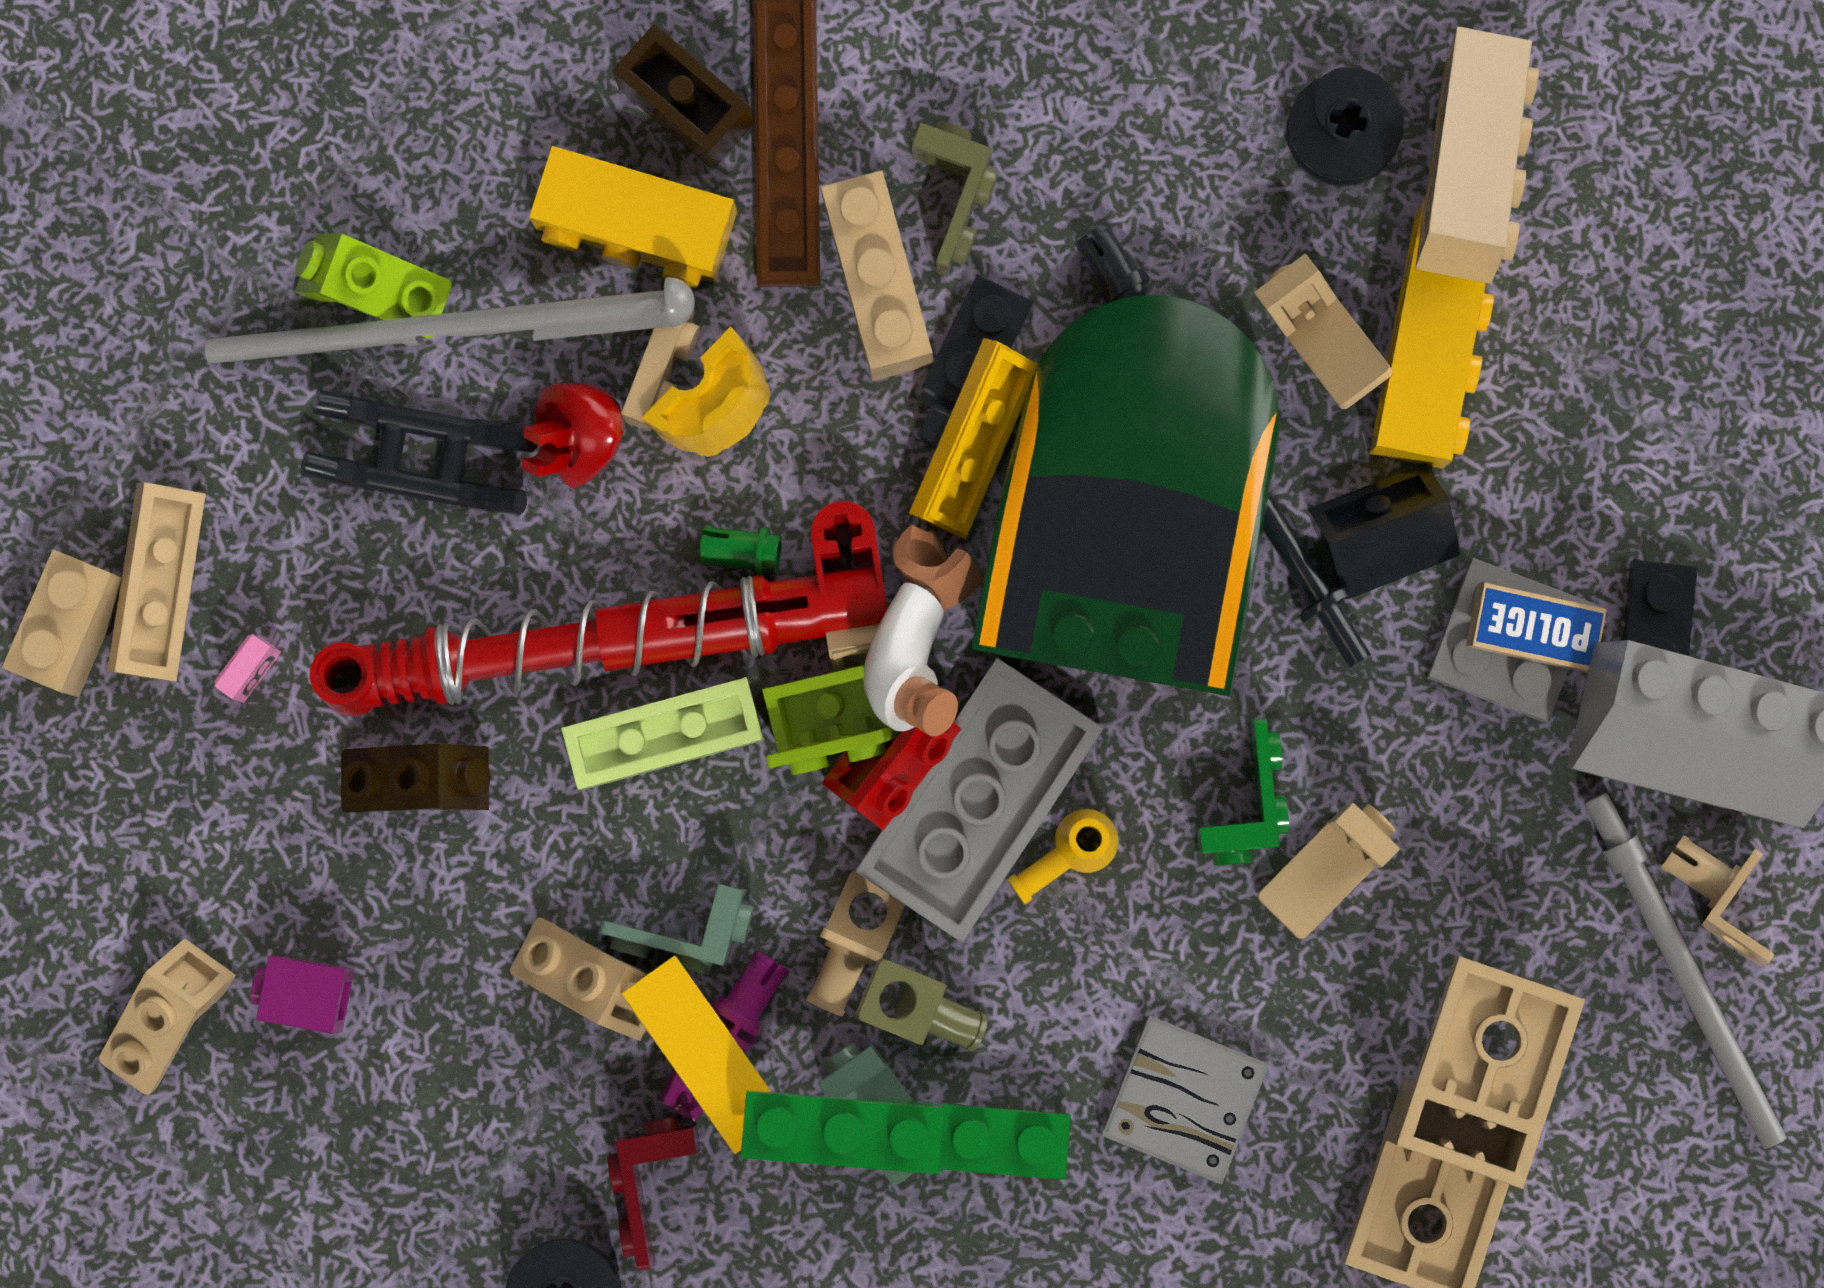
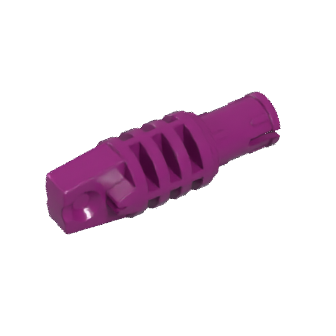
M756 949L752 954V959L726 999L720 996L717 1001L713 1000L711 1003V1007L745 1055L762 1031L759 1029L763 1024L758 1020L759 1016L785 976L787 977L790 973L789 970ZM672 1069L659 1099L681 1116L694 1122L703 1113V1110L675 1070Z

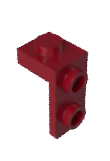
M680 1115L642 1122L644 1134L620 1138L615 1142L617 1153L607 1156L613 1193L624 1192L628 1218L618 1220L623 1255L625 1258L635 1256L637 1271L651 1269L655 1264L638 1164L693 1155L701 1150L697 1124L682 1127Z

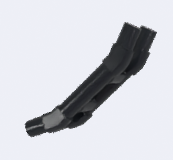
M320 389L317 390L313 403V414L343 420V422L382 429L374 465L306 451L302 459L301 476L356 489L395 494L479 511L521 515L525 511L527 495L524 490L461 481L468 444L495 450L533 453L538 445L523 438L524 426L463 418L385 404L380 401L346 396ZM406 433L443 439L436 476L399 470Z

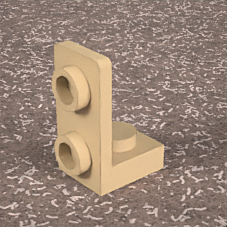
M537 918L510 968L511 975L594 1023L640 1041L646 1029L621 993L649 974V972L618 960L543 918Z
M184 938L145 972L99 1056L100 1063L144 1095H150L161 1082L193 1023L224 995L236 975Z

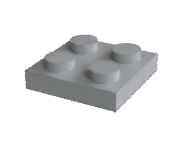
M1472 558L1469 561L1426 678L1547 723L1551 719L1569 669L1466 647L1478 583L1486 582L1590 606L1593 603Z

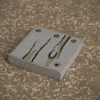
M1148 1015L1101 1135L1222 1185L1269 1064Z

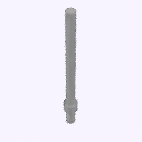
M1607 792L1586 801L1584 805L1607 847L1602 853L1614 875L1620 873L1763 1149L1783 1142L1787 1137L1644 864V861L1649 857L1638 836L1633 835L1630 837Z

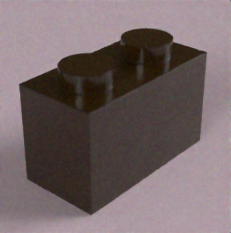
M653 24L612 70L619 90L712 170L718 166L754 125L750 105L656 24Z

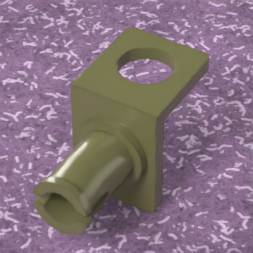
M883 958L877 961L856 1011V1017L859 1020L921 1046L925 1041L927 1033L960 1045L963 1049L970 1052L974 1051L981 1043L988 1022L985 1013L973 1011L944 998L943 995L947 988L946 984ZM903 981L907 984L893 1018L887 1017L880 1008L881 992L891 982Z

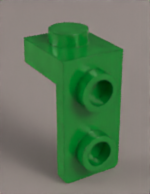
M1267 718L1253 719L1249 722L1259 822L1202 827L1195 830L1198 855L1213 854L1214 866L1252 863L1251 850L1280 847L1279 834L1289 833L1285 795L1275 796L1272 770H1282L1281 740L1278 731L1268 732Z

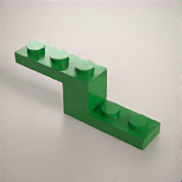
M747 1090L740 1158L940 1175V1170L1066 1180L1071 1114L876 1097V1101Z

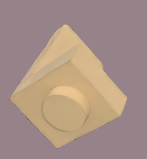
M1306 253L1292 264L1285 265L1276 270L1270 276L1267 283L1254 292L1276 325L1341 409L1349 408L1392 375L1393 370L1340 303Z
M1354 803L1343 806L1262 888L1257 895L1258 900L1296 938H1306L1373 869L1383 867L1400 850L1390 839L1396 832L1395 828L1370 804H1367L1362 810Z

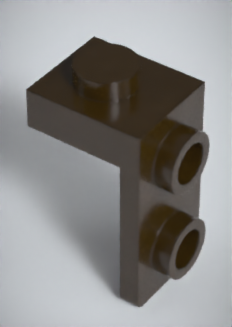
M438 743L344 749L341 753V809L345 813L407 810H489V785L491 778L489 746Z

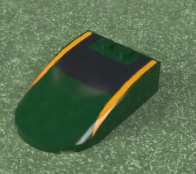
M1140 295L1112 301L1089 311L1069 325L1052 342L1037 365L1029 384L994 528L972 650L1232 698L1280 432L1277 394L1266 363L1248 337L1232 322L1210 308L1190 300L1173 296Z

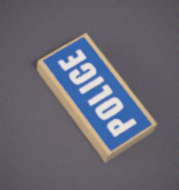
M1486 582L1478 583L1466 647L1588 673L1594 643L1601 642L1607 609Z

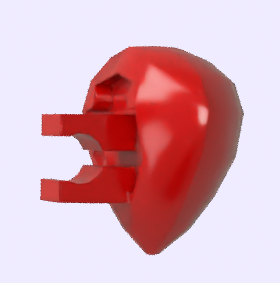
M559 382L542 388L535 403L536 424L524 427L523 438L543 447L540 448L534 457L522 458L521 469L536 477L557 473L572 489L592 480L606 468L618 452L625 428L619 402L605 390L584 383Z

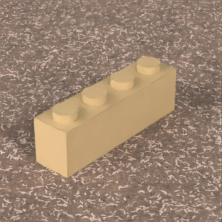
M1457 26L1445 60L1415 269L1492 284L1501 259L1512 261L1518 242L1520 223L1509 221L1511 207L1518 209L1526 181V170L1516 169L1517 157L1525 156L1533 125V119L1523 117L1524 105L1531 106L1539 77V69L1529 67L1532 47L1531 40Z

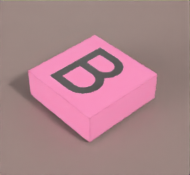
M254 634L248 635L214 681L216 683L214 687L231 699L244 703L281 651L263 638Z

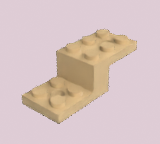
M1455 956L1414 1081L1404 1077L1402 1079L1342 1260L1344 1264L1411 1288L1476 1287L1509 1184L1521 1189L1524 1188L1585 999L1461 956ZM1497 1021H1504L1511 1025L1517 1036L1515 1050L1510 1056L1501 1060H1495L1488 1056L1482 1045V1036L1486 1027ZM1420 1205H1434L1439 1209L1443 1218V1226L1440 1233L1428 1241L1416 1240L1408 1227V1219L1411 1212Z

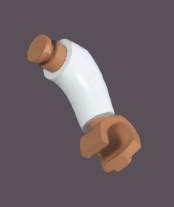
M911 525L901 534L894 546L893 552L895 565L907 583H904L899 588L871 642L864 666L863 688L874 714L888 727L895 731H907L918 727L929 736H938L949 729L954 722L958 711V701L952 692L937 686L938 681L935 673L927 666L929 653L943 619L944 611L963 602L974 592L984 578L967 552L957 548L947 559L943 544L933 529L925 531Z

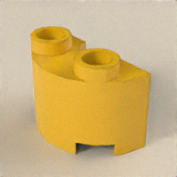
M731 326L700 357L704 365V375L699 385L686 391L678 390L672 386L641 417L661 438L681 451L693 452L709 457L717 455L722 450L729 449L751 432L761 417L763 409L769 402L771 393L769 385L765 380L763 366L750 347Z

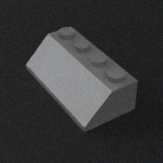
M1630 640L1595 642L1567 768L1774 822L1805 828L1824 801V692Z

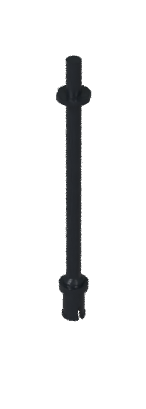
M1110 223L1103 224L1091 231L1102 247L1104 254L1093 237L1089 238L1085 235L1075 243L1077 250L1081 251L1103 286L1104 291L1101 293V297L1105 303L1147 294L1148 287L1146 284L1150 281V278L1143 268H1135L1113 233ZM1269 493L1263 531L1310 604L1301 612L1299 618L1302 623H1305L1317 616L1343 659L1351 668L1371 655L1338 603L1349 596L1351 592L1347 586L1340 587L1334 591L1330 590Z

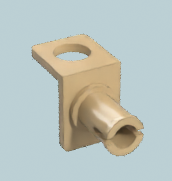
M1684 835L1676 845L1674 852L1688 862L1671 852L1661 869L1665 872L1668 871L1711 900L1707 906L1712 911L1702 924L1704 928L1760 967L1765 968L1774 957V954L1720 917L1763 854L1755 849L1743 867L1736 864L1732 869Z
M851 872L829 922L820 934V937L826 939L824 945L830 949L819 971L813 989L805 1001L843 1017L844 1009L864 965L872 966L873 961L877 962L883 958L905 908V904L857 872ZM861 893H875L886 904V919L876 929H860L850 919V904Z

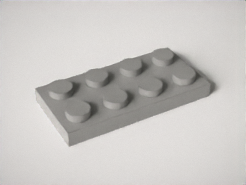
M996 658L954 721L961 728V731L952 741L951 748L946 757L931 768L912 793V798L906 809L894 817L884 831L882 830L855 871L962 943L1104 729L998 658Z

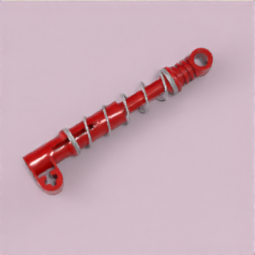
M837 501L826 505L820 510L812 523L811 540L817 575L769 582L761 575L753 576V578L748 576L747 579L741 578L740 587L722 589L715 582H709L702 593L662 598L656 591H649L643 602L605 608L596 600H590L583 610L579 623L554 627L550 625L546 617L538 610L532 609L523 619L520 632L492 636L487 626L478 619H470L463 629L461 638L453 633L449 624L444 623L443 626L438 624L437 626L427 627L422 636L413 637L412 646H410L407 639L397 640L396 648H394L391 641L381 642L379 651L376 644L356 646L352 643L337 642L324 647L315 656L310 666V681L316 694L335 712L344 716L358 717L369 713L375 707L385 706L386 697H388L390 704L401 703L402 695H404L407 702L417 701L418 692H420L423 700L432 699L439 705H453L455 702L459 704L462 701L463 690L470 681L504 676L510 691L517 695L521 687L522 673L563 667L568 680L575 686L580 681L582 664L602 661L605 671L626 668L632 676H636L639 673L640 666L686 659L689 665L696 667L701 656L745 650L752 658L757 657L758 654L761 656L774 653L780 644L826 637L827 632L880 624L887 611V603L875 527L871 516L862 506L851 501ZM847 527L850 530L851 536L854 537L852 538L851 546L855 564L873 561L874 566L824 573L825 568L842 566L839 546L835 541L838 535L837 529ZM655 597L657 600H650V598ZM591 606H596L598 609H595V620L586 621ZM531 616H537L545 626V628L526 631ZM472 625H478L486 635L483 638L466 640ZM575 665V675H574V676H573V674H572V672H571L569 666ZM349 666L360 667L362 676L358 686L347 693H336L334 690V680L337 674L343 668ZM510 675H515V686Z

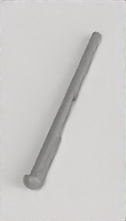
M667 277L664 283V290L207 339L205 342V355L210 364L395 344L422 346L424 344L422 336L432 334L470 337L534 330L533 341L659 327H676L682 325L691 317L695 307V298L691 288L684 281L678 278Z

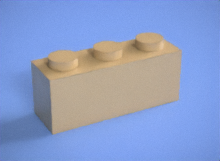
M883 170L821 186L824 207L872 381L931 366L933 364V352Z

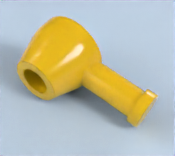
M1080 809L1068 814L1057 827L1054 839L1055 848L1017 876L1012 874L1006 879L1024 905L1033 900L1031 896L1067 870L1072 869L1081 873H1092L1103 869L1113 860L1118 849V833L1113 822L1105 814L1093 809ZM1082 828H1092L1099 834L1100 844L1095 851L1087 852L1078 846L1076 836Z

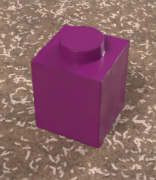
M281 955L268 956L266 967L259 966L257 968L251 988V1004L258 1005L256 1020L330 1034L343 1032L355 969Z

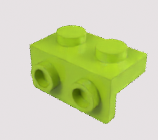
M865 664L762 689L778 752L765 756L768 769L789 764L791 774L798 775L828 767L827 755L847 751L850 762L885 754L887 751L885 742L898 737L902 731H895L888 727L874 714L863 688Z

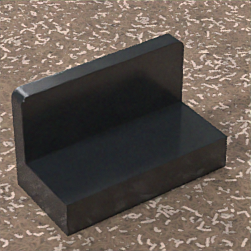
M1426 463L1308 508L1315 533L1330 556L1337 587L1347 586L1351 592L1344 599L1353 598L1453 559L1460 554L1450 500Z

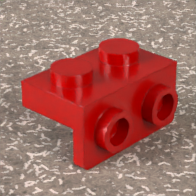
M953 722L950 728L943 734L929 736L918 727H914L910 730L902 731L898 737L886 741L887 751L885 754L860 761L850 762L846 751L821 784L884 831L891 820L906 809L912 798V793L931 768L946 757L951 748L952 741L961 731V728Z

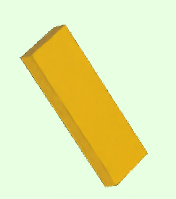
M983 339L909 514L947 533L963 539L967 538L1025 403L1029 384L1038 365L1037 363L998 341Z
M674 955L623 991L621 995L733 1154H736L741 1150L746 1091L771 1092V1090Z

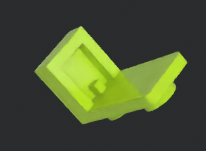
M342 233L316 234L314 240L308 241L303 247L295 268L296 275L300 277L295 293L319 302H338L379 320L442 314L452 287L451 281ZM432 334V335H423L422 337H423V338H432V337L434 336V334Z

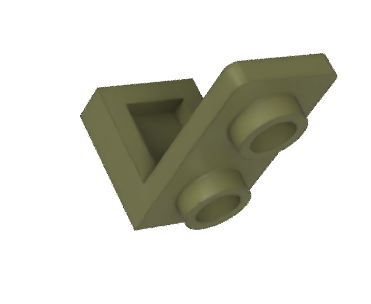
M938 121L935 127L920 122L912 144V159L967 179L936 261V273L948 277L953 262L965 265L977 233V229L967 226L975 203L987 207L999 171L989 168L992 159V148L971 141L972 134L968 130L944 121Z

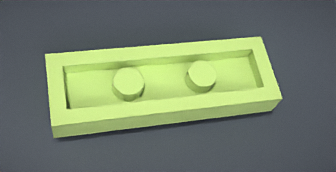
M747 677L561 728L576 786L580 791L764 741Z

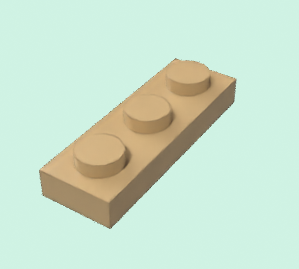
M146 482L137 483L107 672L169 682L177 681L206 494Z

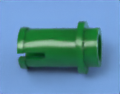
M705 525L703 529L704 535H702L700 544L701 566L713 565L755 570L756 576L761 575L763 578L766 572H778L782 553V536L771 534L769 527H762L760 533L714 528L711 525Z

